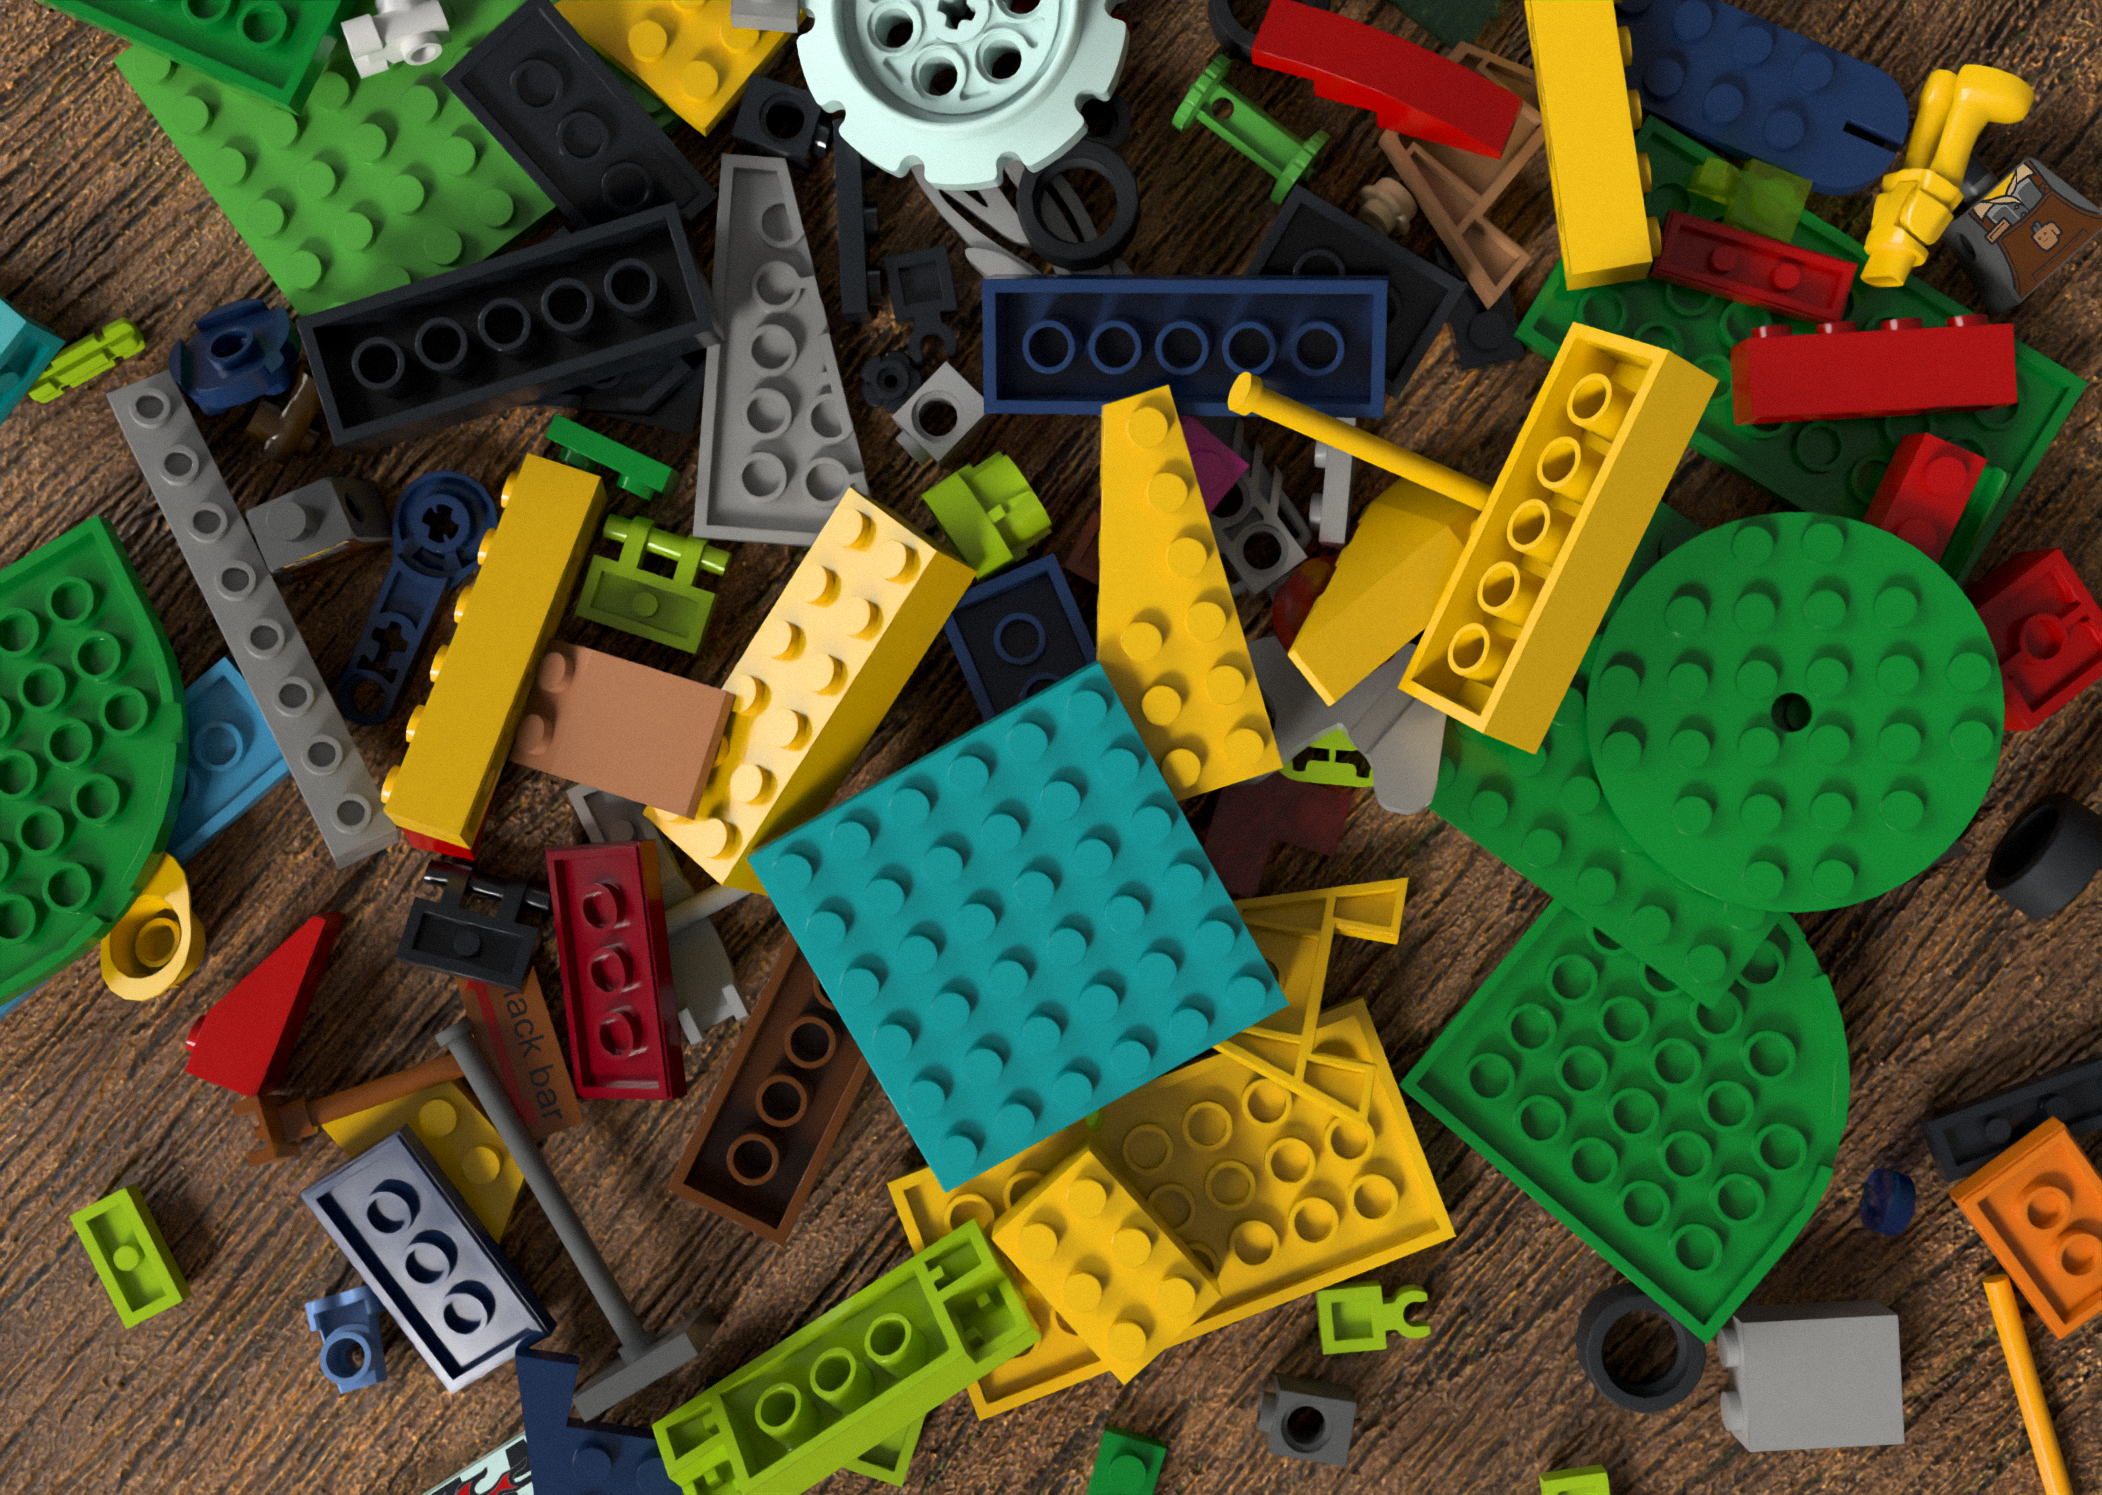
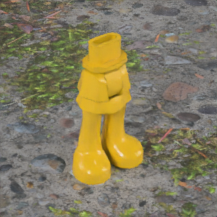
M1965 64L1960 68L1958 75L1943 69L1931 72L1918 97V112L1904 163L1900 171L1883 176V193L1877 195L1871 230L1868 232L1864 251L1870 257L1860 276L1863 282L1874 287L1903 286L1911 268L1925 263L1929 252L1924 246L1934 244L1940 238L1954 218L1952 212L1964 198L1960 189L1971 151L1979 134L1988 122L2013 124L2022 121L2027 116L2034 101L2035 93L2025 81L2014 74L1977 64Z

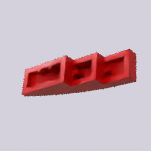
M1272 0L1251 47L1252 63L1254 65L1314 80L1315 96L1375 111L1376 123L1379 128L1499 160L1503 156L1523 106V98L1443 56L1401 37L1345 16L1292 0Z

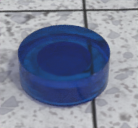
M1879 1168L1871 1174L1865 1184L1860 1200V1218L1866 1229L1888 1236H1895L1906 1228L1912 1218L1916 1204V1190L1910 1176L1887 1168Z

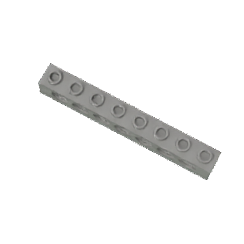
M166 370L107 393L106 396L125 438L338 869L340 870L398 843L397 828L383 811L385 804L381 801V796L170 371Z

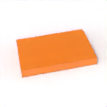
M2052 1116L1948 1193L2049 1331L2061 1340L2102 1311V1176L2064 1123Z

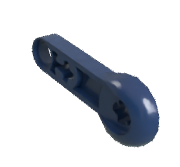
M450 470L425 473L409 483L396 501L392 518L393 562L337 692L339 710L344 718L355 725L365 727L384 724L397 715L453 587L480 566L478 564V552L482 539L489 528L497 530L499 519L495 503L486 489L467 474ZM446 506H449L453 509L451 520L459 525V529L456 535L444 534L445 542H442L437 538L439 528L432 524L431 521L435 513L446 514ZM400 624L403 626L400 636L408 641V647L406 650L393 651L385 668L398 670L396 678L387 671L368 668L369 660L372 662H383L389 650V643L381 638L384 629H396ZM366 679L379 683L385 692L386 700L384 707L374 716L364 714L355 703L354 695L356 688Z

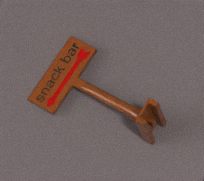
M534 963L524 994L455 977L467 1016L470 1017L475 1026V1029L472 1030L475 1041L533 1140L584 1123V1117ZM449 1054L313 1101H309L308 1097L305 1096L285 1103L282 1094L256 1095L231 1105L235 1116H257L259 1126L254 1127V1132L257 1139L264 1138L266 1148L247 1154L250 1167L277 1163L301 1155L297 1140L318 1133V1126L465 1075L453 1054Z

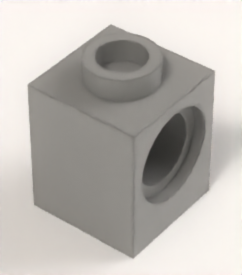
M945 362L892 416L896 425L902 430L895 440L921 466L931 458L943 469L994 416V413H984V398L948 362ZM936 405H946L957 413L955 427L944 436H932L922 428L924 414Z

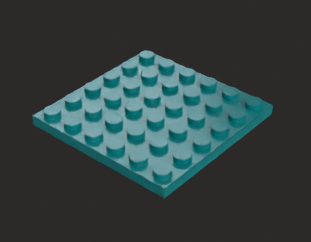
M1098 660L749 853L747 858L945 1193L1290 1005Z

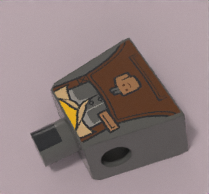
M1973 150L1971 151L1960 189L1964 195L1962 201L1966 205L1953 216L1954 218L1942 233V237L1987 308L1993 315H1996L2020 304L2102 230V211L2035 158L2027 156L1996 176Z
M331 476L251 508L246 512L247 519L267 567L274 576L287 585H291L393 542L392 520L374 480ZM354 504L359 515V521L353 517L347 506Z

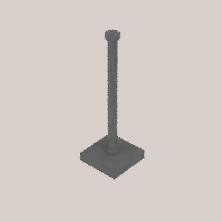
M467 1017L440 1032L435 1038L441 1048L449 1047L623 1345L618 1349L621 1356L602 1366L572 1399L584 1422H587L698 1356L720 1327V1324L709 1305L706 1304L658 1334H655L652 1328L645 1331L472 1036L471 1031L475 1029V1026L470 1017Z

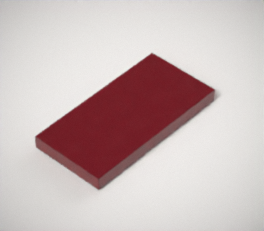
M644 839L562 844L546 847L545 852L577 1098L674 1100L688 1095L656 840Z

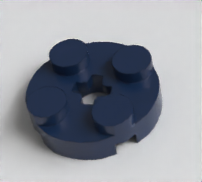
M244 299L220 306L197 320L195 325L200 333L187 346L180 337L172 348L168 363L172 378L184 395L193 401L203 414L214 416L225 412L232 406L251 401L262 394L277 395L291 387L297 376L293 365L300 355L302 341L298 329L285 309L277 305V310H271L267 308L263 300Z

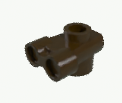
M302 359L298 366L296 380L286 397L280 394H262L259 396L243 429V434L262 442L260 453L288 466L295 452L305 457L309 455L323 427V423L314 419L317 412H321L323 407L307 359Z

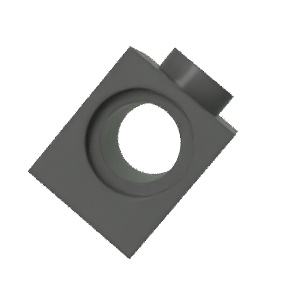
M1275 1373L1272 1393L1261 1392L1257 1410L1256 1429L1265 1431L1270 1454L1346 1467L1357 1402L1349 1385ZM1310 1406L1320 1411L1318 1421L1308 1429H1295L1287 1424L1290 1414L1299 1407Z

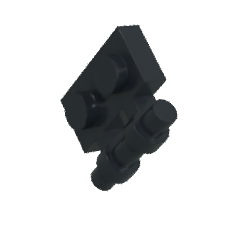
M431 859L426 868L424 882L445 888L441 902L438 903L415 897L395 958L402 964L524 994L543 934L539 928L520 924V920L526 909L549 915L553 907L550 889L533 885V878L513 873L508 879L478 871V864L457 859L453 865ZM473 895L501 903L496 917L465 910L467 900Z

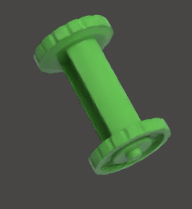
M1221 53L1211 62L1199 79L1192 83L1171 124L1179 131L1184 132L1199 120L1277 180L1269 199L1280 207L1288 199L1297 183H1301L1302 180L1307 181L1315 171L1313 165L1328 145L1332 136L1321 128L1307 141H1304L1226 81L1233 61ZM1222 98L1231 100L1234 105L1232 116L1225 120H1220L1213 114L1214 103Z

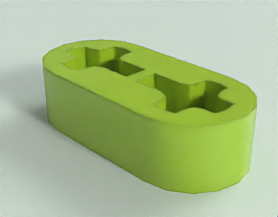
M1338 729L1319 738L1308 746L1310 748L1327 749L1325 761H1305L1302 771L1293 770V761L1291 759L1283 768L1277 771L1284 778L1293 781L1352 787L1373 786V770L1371 767L1367 768L1365 777L1356 776L1357 769L1355 765L1335 762L1336 750H1357L1343 731Z

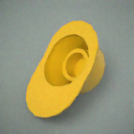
M164 852L151 879L130 910L106 937L101 940L100 963L102 977L109 989L125 1000L145 1001L161 995L168 988L183 986L185 979L196 970L204 956L206 947L205 929L197 915L191 910V895L186 872L176 858L169 853Z

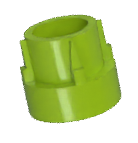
M1000 451L974 468L968 463L920 495L958 557L978 571L974 577L978 585L994 579L1027 557L1029 554L1026 550L1052 533L1049 528L1052 523L1038 497L1013 461L1006 454L1003 456Z

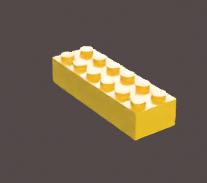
M1573 322L1397 688L1483 734L1536 755L1719 380L1669 350Z
M849 487L721 688L736 695L695 819L692 820L648 805L642 814L722 886L768 896V893L747 860L749 853L823 812L978 571L892 508Z

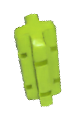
M120 317L102 327V335L97 336L93 332L60 350L27 391L28 394L35 401L48 403L65 393L64 386L70 385L72 388H75L117 365V357L122 356L126 360L137 354L146 346L140 329L132 320Z

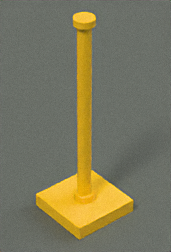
M1249 372L1240 374L1230 390L1228 408L1235 413L1246 416L1253 412L1480 511L1483 510L1493 489L1492 486L1263 387L1262 379Z

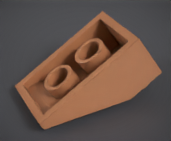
M549 638L542 661L538 666L537 676L521 723L518 726L508 761L694 820L736 694L593 649Z

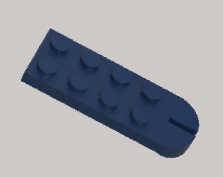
M1622 0V3L1614 4L1617 27L1628 26L1631 37L1632 65L1623 67L1627 90H1638L1643 115L1648 116L1651 114L1689 138L1811 191L1834 196L1852 194L1875 183L1894 161L1897 150L1904 142L1909 125V110L1904 93L1891 76L1873 65L1719 0ZM1855 130L1862 132L1870 138L1872 143L1845 131Z

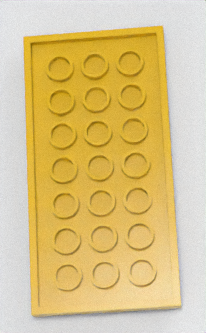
M1359 995L1320 1011L1313 1052L1377 1063L1366 1132L1227 1055L1215 1051L1179 1065L1102 1107L1104 1110V1123L1100 1132H1092L1087 1126L1086 1117L1069 1125L1067 1131L1054 1133L947 1193L944 1192L928 1163L888 1179L889 1191L914 1255H917L969 1220L975 1218L1028 1297L1025 1303L1043 1339L966 1387L979 1421L1110 1371L991 1239L994 1222L1088 1137L1218 1279L1222 1298L1165 1349L1456 1237L1362 996Z

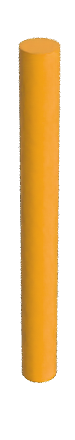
M2007 1274L1990 1275L1982 1280L2046 1495H2074L2009 1276Z

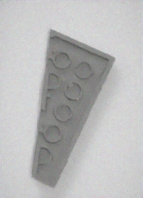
M722 153L711 293L726 342L707 347L693 537L812 547L849 487L872 498L789 164L786 158Z

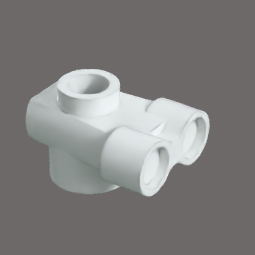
M375 0V8L378 15L371 17L370 14H366L341 22L349 51L361 79L389 70L390 65L403 60L410 65L429 63L440 56L443 50L441 45L452 42L448 23L438 0Z

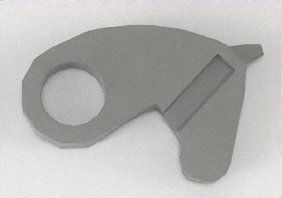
M1296 633L1266 637L1246 643L1264 704L1271 710L1275 722L1273 734L1283 766L1316 740L1338 729L1343 731L1370 764L1373 770V788L1378 804L1390 812L1410 815L1419 813L1432 803L1437 786L1447 714L1397 688L1417 645L1408 642L1338 701L1328 706L1287 655L1297 637ZM1278 770L1228 786L1259 784Z

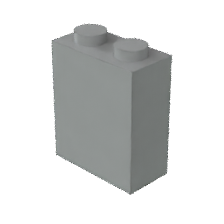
M1878 1300L1739 1306L1725 1323L1726 1327L1721 1328L1717 1332L1718 1354L1722 1366L1728 1367L1729 1391H1723L1720 1398L1723 1424L1726 1430L1731 1431L1749 1452L1905 1444L1898 1314Z

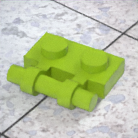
M611 513L606 520L603 537L624 544L619 561L593 555L574 615L700 655L719 595L696 588L695 586L702 570L724 577L728 572L732 553L710 546V539L693 537V533H690L688 538L658 529L656 528V521L639 515L631 520ZM648 552L678 562L673 580L641 570Z

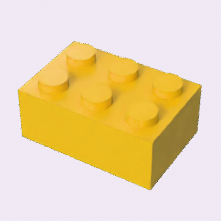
M1089 1137L993 1224L991 1239L1123 1385L1128 1383L1222 1298L1218 1279Z

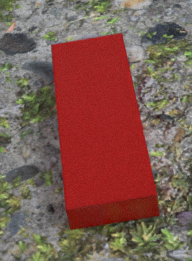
M1671 209L1665 214L1660 230L1661 256L1652 257L1653 263L1647 276L1816 326L1841 321L1857 269V263Z

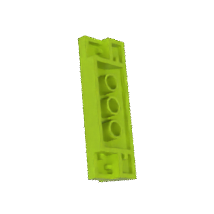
M975 1218L969 1220L652 1425L653 1432L669 1479L682 1487L684 1495L802 1494L1043 1339L1025 1303L1028 1297L979 1222Z

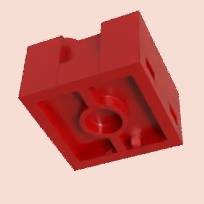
M2059 548L2017 552L1964 593L1985 625L1996 652L2003 682L2005 702L2004 730L2031 731L2102 676V611Z

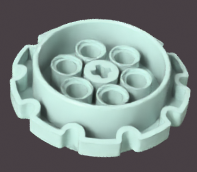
M799 0V7L807 16L815 18V24L808 33L798 37L797 47L804 76L816 103L828 113L846 110L845 120L839 127V133L867 160L898 178L906 176L909 169L914 165L924 164L925 179L936 189L952 191L981 190L1000 186L1003 183L1004 167L1009 162L1015 160L1022 161L1030 172H1038L1063 156L1087 133L1088 125L1081 115L1082 106L1090 99L1108 101L1112 97L1124 67L1130 34L1124 21L1112 18L1110 14L1117 4L1127 0H1040L1038 6L1027 14L1011 12L1013 0ZM970 8L975 15L973 20H961L958 29H955L951 23L952 17H964L967 9ZM907 22L913 24L911 39L905 45L899 48L886 47L888 33L894 26ZM1006 53L1021 55V65L1016 74L1006 79L992 77L993 64L997 58ZM945 69L957 71V82L949 93L942 96L930 95V82L939 71Z

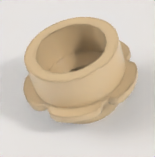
M1384 177L1378 180L1374 186L1366 185L1360 190L1359 218L1391 237L1396 238L1409 232L1410 221L1417 214V205L1405 187L1393 179Z

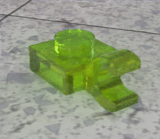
M1707 157L1704 166L1696 165L1687 190L1697 196L1727 205L1728 209L1722 224L1790 243L1813 182L1754 158L1744 164L1740 173L1737 168L1725 161Z

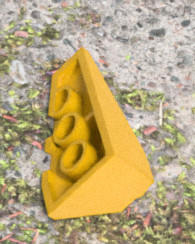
M1403 477L1364 507L1357 521L1359 526L1349 545L1342 549L1334 564L1337 568L1324 593L1318 596L1287 654L1328 706L1338 701L1427 627L1482 511Z

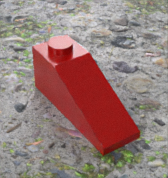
M336 911L314 915L208 1010L206 1016L201 1015L191 1028L186 1041V1050L190 1051L191 1054L184 1072L247 1097L268 1095L277 1091L346 915Z

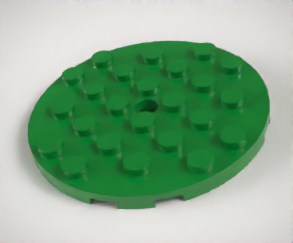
M1780 512L1731 521L1690 539L1660 559L1638 580L1610 619L1599 642L1591 667L1586 704L1588 745L1594 770L1612 810L1633 840L1669 873L1695 889L1717 899L1743 907L1772 912L1793 913L1826 911L1854 905L1880 896L1904 884L1925 870L1946 852L1966 829L1978 811L1991 785L2000 756L2005 715L2003 682L1996 652L1987 629L1976 609L1957 583L1937 563L1899 537L1864 522L1815 512ZM1794 693L1802 696L1811 709L1808 722L1798 731H1784L1777 727L1772 719V705L1783 694Z

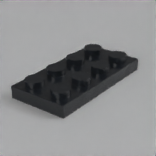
M549 0L523 1L440 76V79L578 231L674 201L686 214L689 221H691L719 196Z

